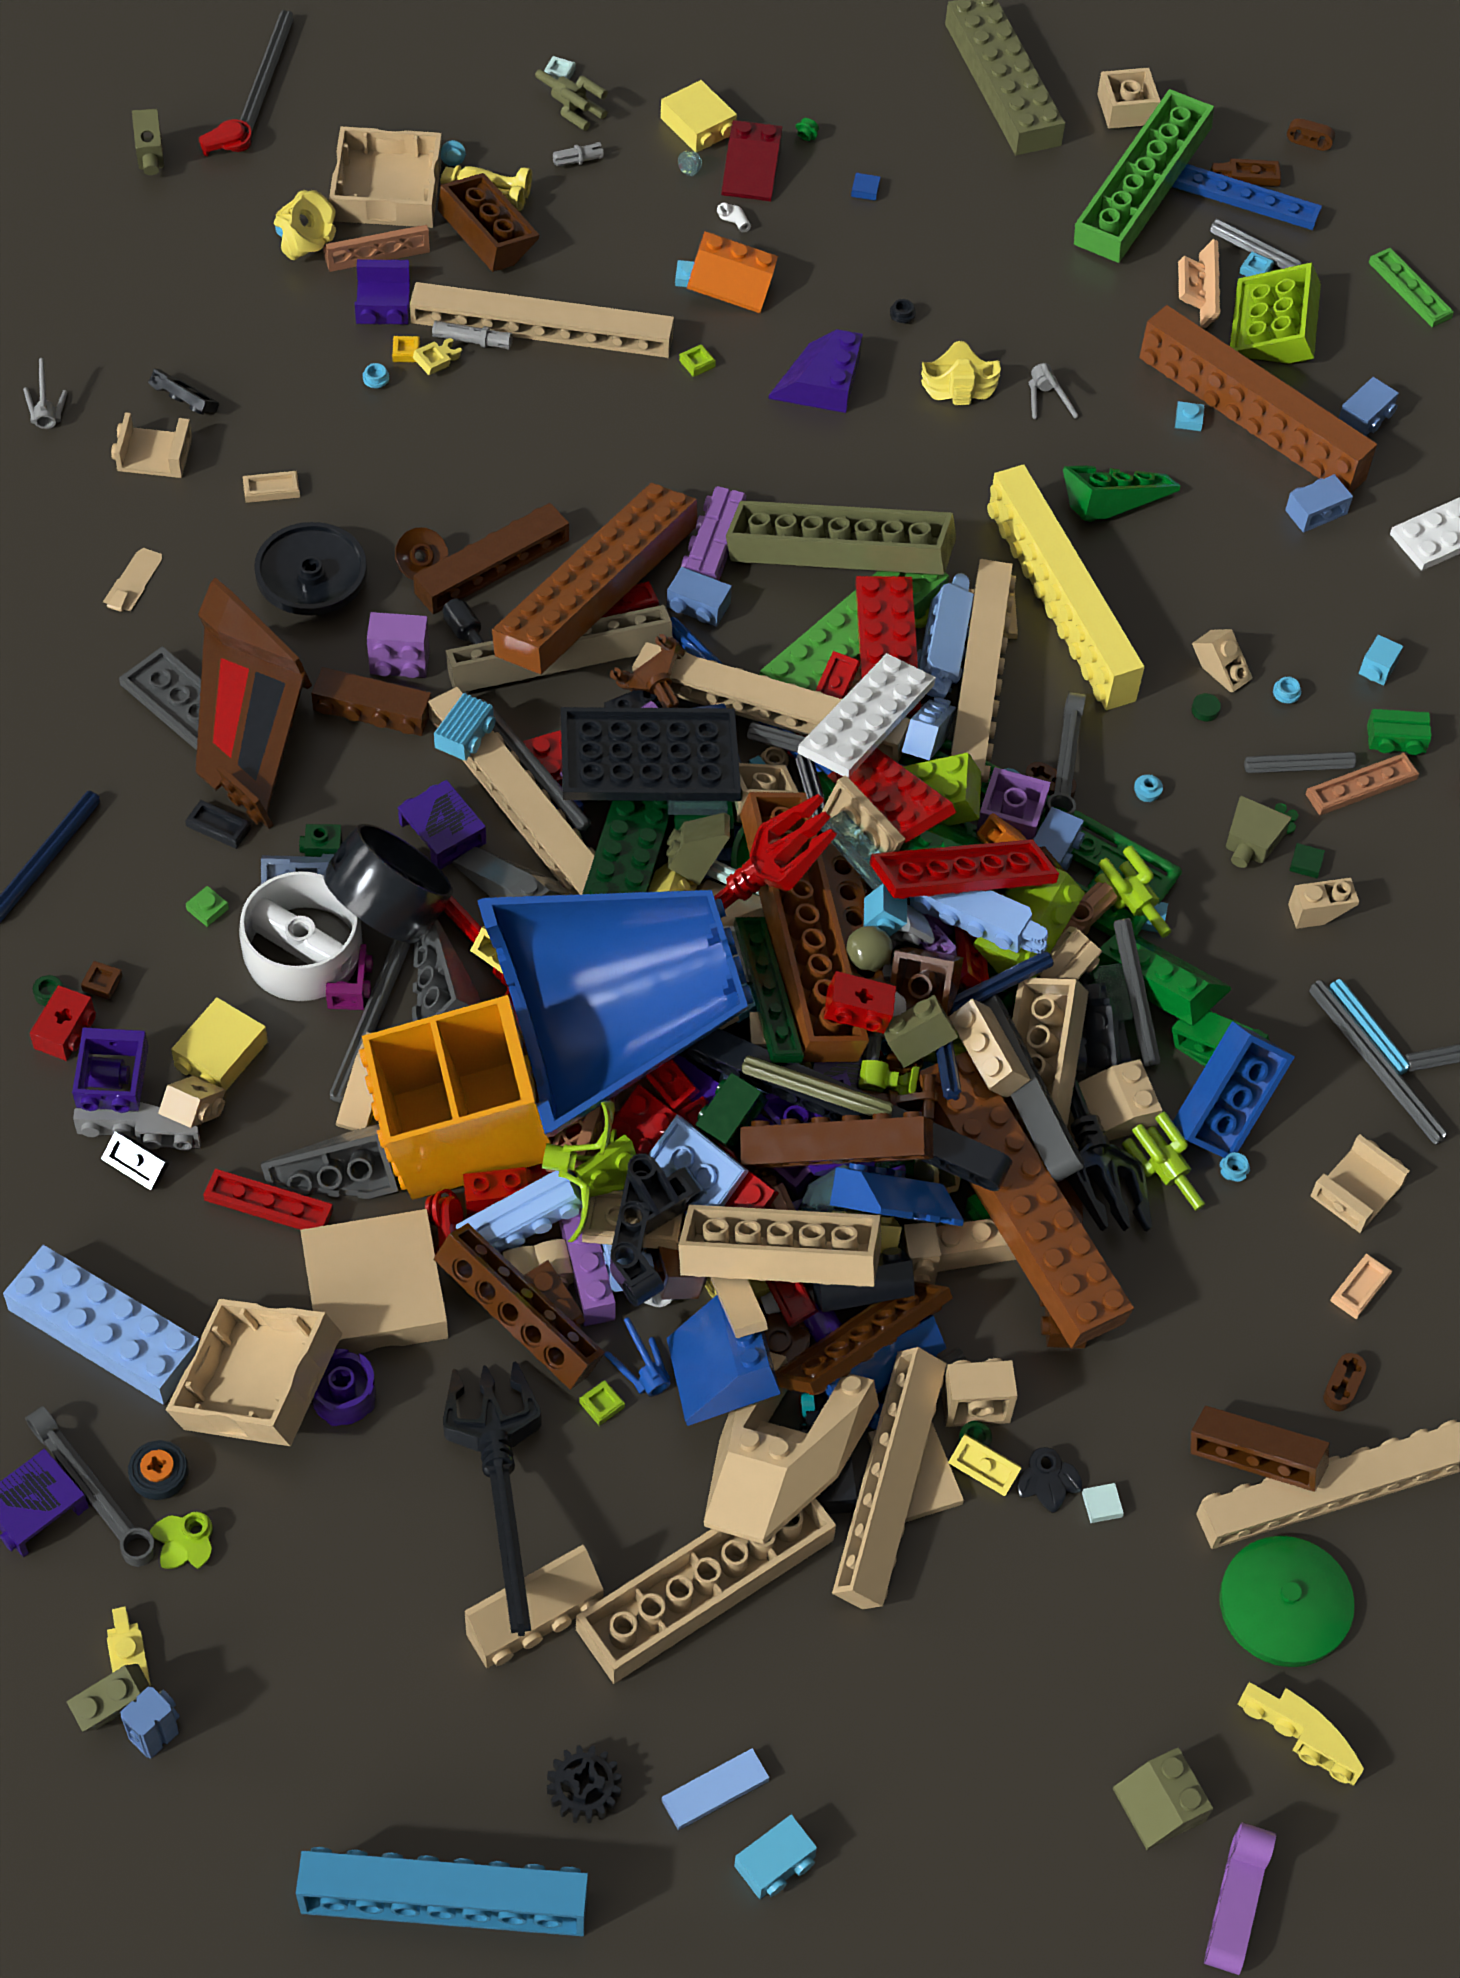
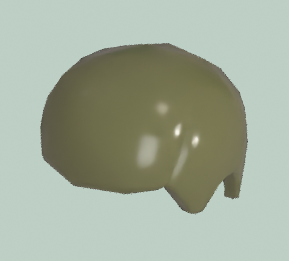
M863 926L849 936L846 952L850 962L859 969L877 972L886 964H890L893 955V943L887 932L877 926Z

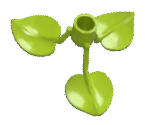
M612 1101L601 1102L605 1116V1128L597 1143L583 1145L564 1144V1146L546 1143L542 1168L559 1171L558 1177L570 1180L581 1189L582 1211L580 1224L567 1242H574L581 1235L587 1222L590 1207V1186L567 1171H574L576 1161H587L593 1157L577 1155L575 1151L601 1149L599 1155H604L607 1146L617 1140V1129H612L614 1120V1103Z

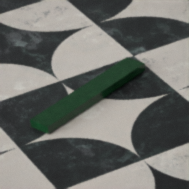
M735 917L733 925L771 1063H802L804 1053L765 917Z

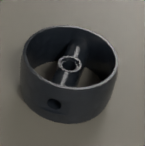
M360 824L347 836L330 860L323 874L324 882L330 892L351 913L377 931L406 943H415L428 932L445 909L453 894V887L450 881L430 859L398 836L371 824Z

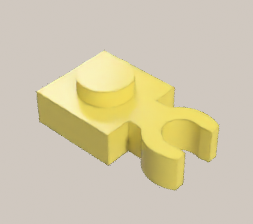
M448 338L444 340L442 346H439L434 341L415 350L413 359L428 375H431L449 367L451 360L459 359L462 349H450L454 340Z

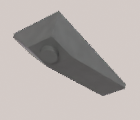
M478 847L472 848L453 861V865L491 898L573 895L555 879Z
M437 919L428 932L414 943L413 966L418 968V982L413 983V992L417 994V1005L412 1007L413 1021L481 1003L475 985Z
M379 1124L357 1129L261 1162V1168L268 1185L301 1195L312 1193L328 1194L329 1197L345 1195L370 1199L399 1191L398 1179L395 1177L391 1162H388L385 1150L379 1142L377 1130L380 1129Z

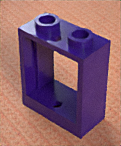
M101 1028L82 1029L72 1091L76 1108H82L86 1111L109 1109L119 1113L139 1111L149 1047L145 1031ZM93 1054L136 1056L130 1092L87 1089Z

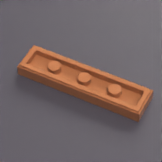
M1402 753L1307 788L1305 795L1317 813L1323 815L1417 780L1419 772L1407 755Z

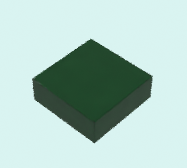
M1297 843L1289 871L1317 879L1325 850Z

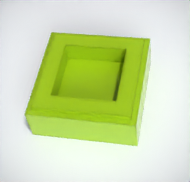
M702 344L679 354V361L693 377L714 368L716 365V360Z
M605 1380L579 1398V1403L599 1426L625 1408L624 1401Z

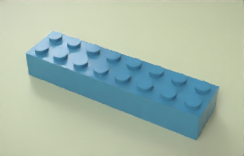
M313 1847L311 1851H301L296 1897L301 1914L584 1936L588 1873H581V1870L575 1867H562L560 1871L546 1870L544 1866L538 1864H527L524 1868L510 1867V1864L501 1861L489 1862V1865H476L474 1861L464 1858L454 1859L453 1863L439 1862L438 1858L426 1855L419 1856L417 1860L403 1859V1856L397 1853H384L382 1857L368 1856L367 1852L361 1850H348L346 1854L332 1853V1850L328 1848Z

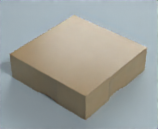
M340 126L336 151L337 165L333 172L329 202L336 211L334 221L414 227L427 225V227L433 228L442 164V133L384 131L374 128Z
M427 1209L300 1230L313 1311L325 1312L342 1332L335 1349H348L349 1352L360 1354L384 1346H406L448 1338L447 1319L436 1261L433 1260L435 1253Z
M219 1299L200 1338L196 1354L185 1369L166 1411L187 1431L291 1446L342 1332L325 1312L295 1308L275 1309L263 1307L256 1303Z

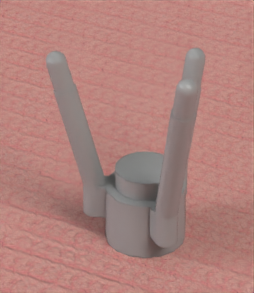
M39 358L40 401L35 407L29 389L25 387L23 391L31 414V423L39 428L49 429L54 427L56 422H61V412L68 392L66 390L62 391L57 408L53 406L52 402L46 400L44 359Z
M1047 363L1036 365L1031 371L1033 379L1028 382L1031 388L1032 418L1037 419V389L1049 391L1052 388H1055L1075 419L1078 418L1075 408L1059 385L1051 366Z

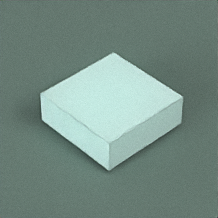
M553 56L544 71L556 79L562 76L570 79L576 70V63Z
M1115 1483L1083 1489L1082 1496L1090 1523L1122 1518L1124 1512Z

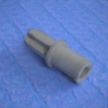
M600 142L585 146L576 144L574 148L554 152L553 162L557 167L574 163L582 165L584 161L602 159L604 156L603 148L599 149L602 146Z

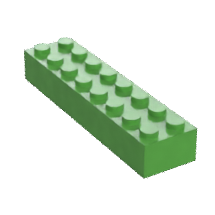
M1169 89L1075 223L1074 245L1120 263L1211 130L1214 106Z
M877 571L872 575L912 577L915 620L925 615L926 610L930 609L931 600L939 593L942 586L949 582V575L947 573H944V575ZM856 590L761 669L760 675L815 691L833 651L860 661Z

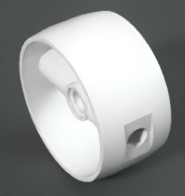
M291 872L273 877L252 892L242 909L239 936L243 959L252 978L268 993L292 1001L316 1000L326 997V983L348 982L354 975L359 964L360 944H362L360 919L335 898L326 886L323 875L312 872ZM315 908L332 913L348 925L351 929L350 936L343 945L317 929L309 917L296 916L288 910ZM256 932L309 965H283L265 958L251 945Z

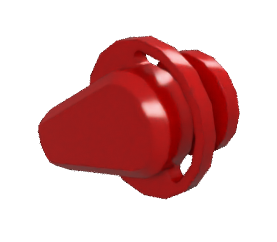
M238 119L227 120L217 128L199 137L202 153L204 156H208L210 151L222 148L233 152L245 151L251 146L252 131L247 122ZM244 126L249 130V134L245 132Z
M441 1189L436 1194L427 1197L425 1201L429 1222L438 1228L439 1245L434 1249L435 1255L448 1235L457 1230L456 1224L463 1221L461 1203L456 1194L450 1189ZM446 1193L449 1196L441 1197V1194Z

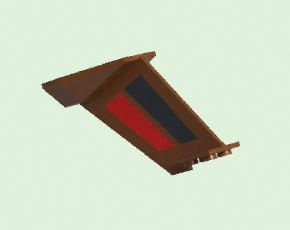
M215 577L209 585L198 613L204 626L196 773L215 791L223 786L229 792L227 794L228 798L237 807L243 805L247 809V815L257 825L262 822L270 829L273 823L267 813L302 687L309 689L312 684L299 657L229 588Z

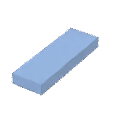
M753 1748L664 1795L662 1802L679 1831L769 1782V1776Z

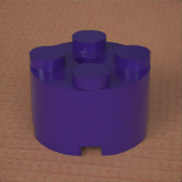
M335 1349L312 1399V1405L316 1413L331 1426L355 1423L363 1419L375 1407L376 1386L372 1365L365 1356L349 1352L348 1349Z

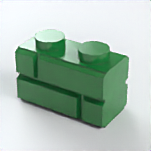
M1372 709L1367 724L1369 749L1378 750L1381 753H1390L1392 751L1407 752L1410 755L1426 753L1431 741L1429 712Z

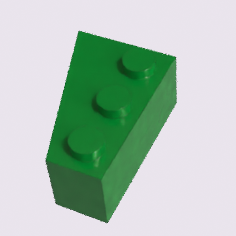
M1211 1010L1193 1026L1178 1019L1172 1027L1175 1048L1205 1067L1231 1022L1240 1023L1234 1019H1228L1213 1013ZM1240 1024L1269 1040V1035L1263 1031Z

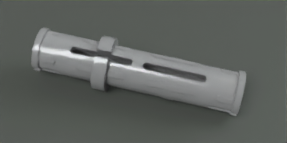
M435 320L432 328V337L452 338L454 341L479 344L483 348L491 346L510 350L512 346L513 334L511 332L495 331L487 326L476 328Z

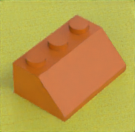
M704 231L687 289L760 313L778 256Z

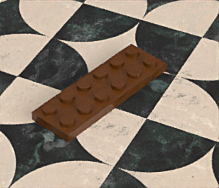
M914 1281L915 1296L872 1304L777 1369L775 1374L779 1387L810 1395L823 1393L828 1388L827 1386L836 1379L849 1375L851 1369L859 1363L870 1360L874 1357V1353L882 1347L893 1344L897 1341V1337L905 1331L919 1326L920 1321L928 1315L939 1312L944 1304L953 1299L949 1287Z

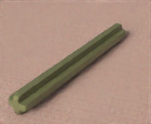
M750 1055L746 1056L742 1064V1072L744 1074L869 1116L877 1113L892 1114L893 1104Z

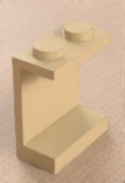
M125 412L123 423H119L117 427L118 441L113 443L111 457L113 460H116L117 471L182 478L192 441L190 419L179 418L176 431L169 432L133 428L131 413Z
M1359 1134L1351 1151L1328 1176L1323 1174L1316 1181L1311 1197L1361 1233L1404 1185L1410 1170L1400 1160L1392 1158L1382 1151L1374 1141L1367 1140Z

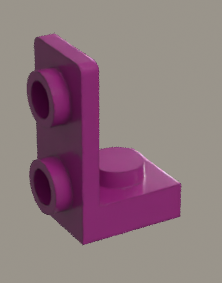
M360 944L357 984L345 981L326 983L328 1009L364 1010L365 998H370L371 980H366L367 973H372L373 955L367 954L366 944Z

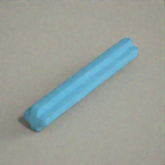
M1342 979L1332 982L1329 988L1399 1074L1406 1073L1410 1067L1409 1062Z

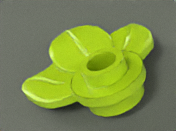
M191 1512L183 1518L173 1515L167 1516L157 1522L149 1531L154 1539L165 1543L160 1555L162 1568H178L189 1561L191 1565L199 1569L210 1558L212 1547L209 1538L213 1531V1525L210 1518L204 1513ZM194 1526L202 1527L199 1533L193 1534L190 1532Z

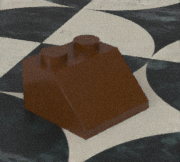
M907 946L895 950L890 985L896 986V992L905 998L906 1011L914 1007L918 1002L935 995L949 1017L960 986L964 957Z

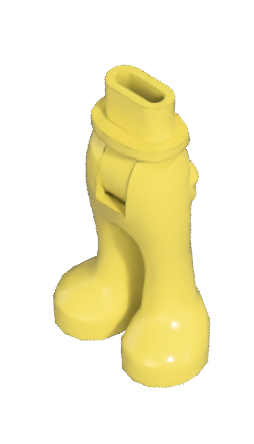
M456 165L455 168L446 166L441 175L440 183L446 184L484 173L518 211L523 209L525 198H528L532 184V170L526 167L520 168L515 177L499 175L486 169L465 166L462 169L460 165Z

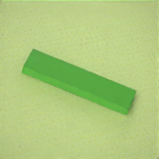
M1391 248L1370 256L1369 264L1431 327L1452 318L1454 311Z

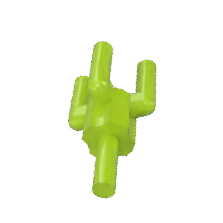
M1131 845L1123 851V854L1129 860L1119 866V869L1126 877L1124 879L1108 858L1101 860L1098 865L1104 873L1098 875L1095 878V882H1106L1113 888V891L1118 896L1113 906L1116 909H1122L1127 905L1134 916L1145 915L1162 938L1168 936L1172 930L1154 908L1158 904L1159 898L1148 885L1154 877L1153 872L1135 848Z
M1164 1111L1156 1116L1155 1119L1172 1141L1171 1144L1168 1145L1155 1126H1151L1146 1130L1143 1124H1139L1132 1129V1132L1150 1155L1149 1161L1132 1138L1125 1140L1121 1145L1127 1153L1142 1163L1145 1177H1150L1157 1173L1166 1186L1176 1184L1194 1210L1198 1211L1205 1206V1202L1186 1178L1191 1168L1180 1154L1187 1148L1188 1143Z

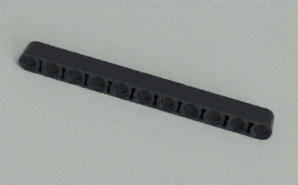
M719 1028L687 1050V1054L692 1059L728 1076L730 1073H733L755 1088L776 1095L780 1099L805 1108L812 1113L829 1117L830 1121H842V1116L859 1115L861 1120L872 1119V1116L744 1074L742 1072V1064L746 1056L750 1055L771 1063L768 1050ZM773 1063L872 1096L799 1063ZM893 1105L892 1118L903 1117V1113L909 1111ZM934 1122V1159H921V1161L990 1191H999L1013 1163L1006 1154Z

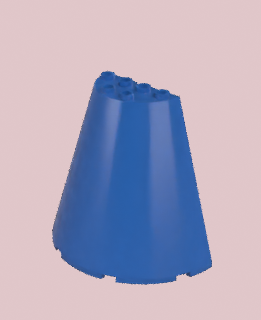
M712 890L495 897L477 900L485 929L494 949L496 948L499 964L509 988L537 1084L540 1103L536 1105L544 1133L547 1137L557 1135L601 1106V1102L615 1097L749 1008L748 1004L754 1003L749 986L741 985L747 983L739 956L733 957L738 953L730 927L724 928L721 921L722 917H726L721 898L715 900Z

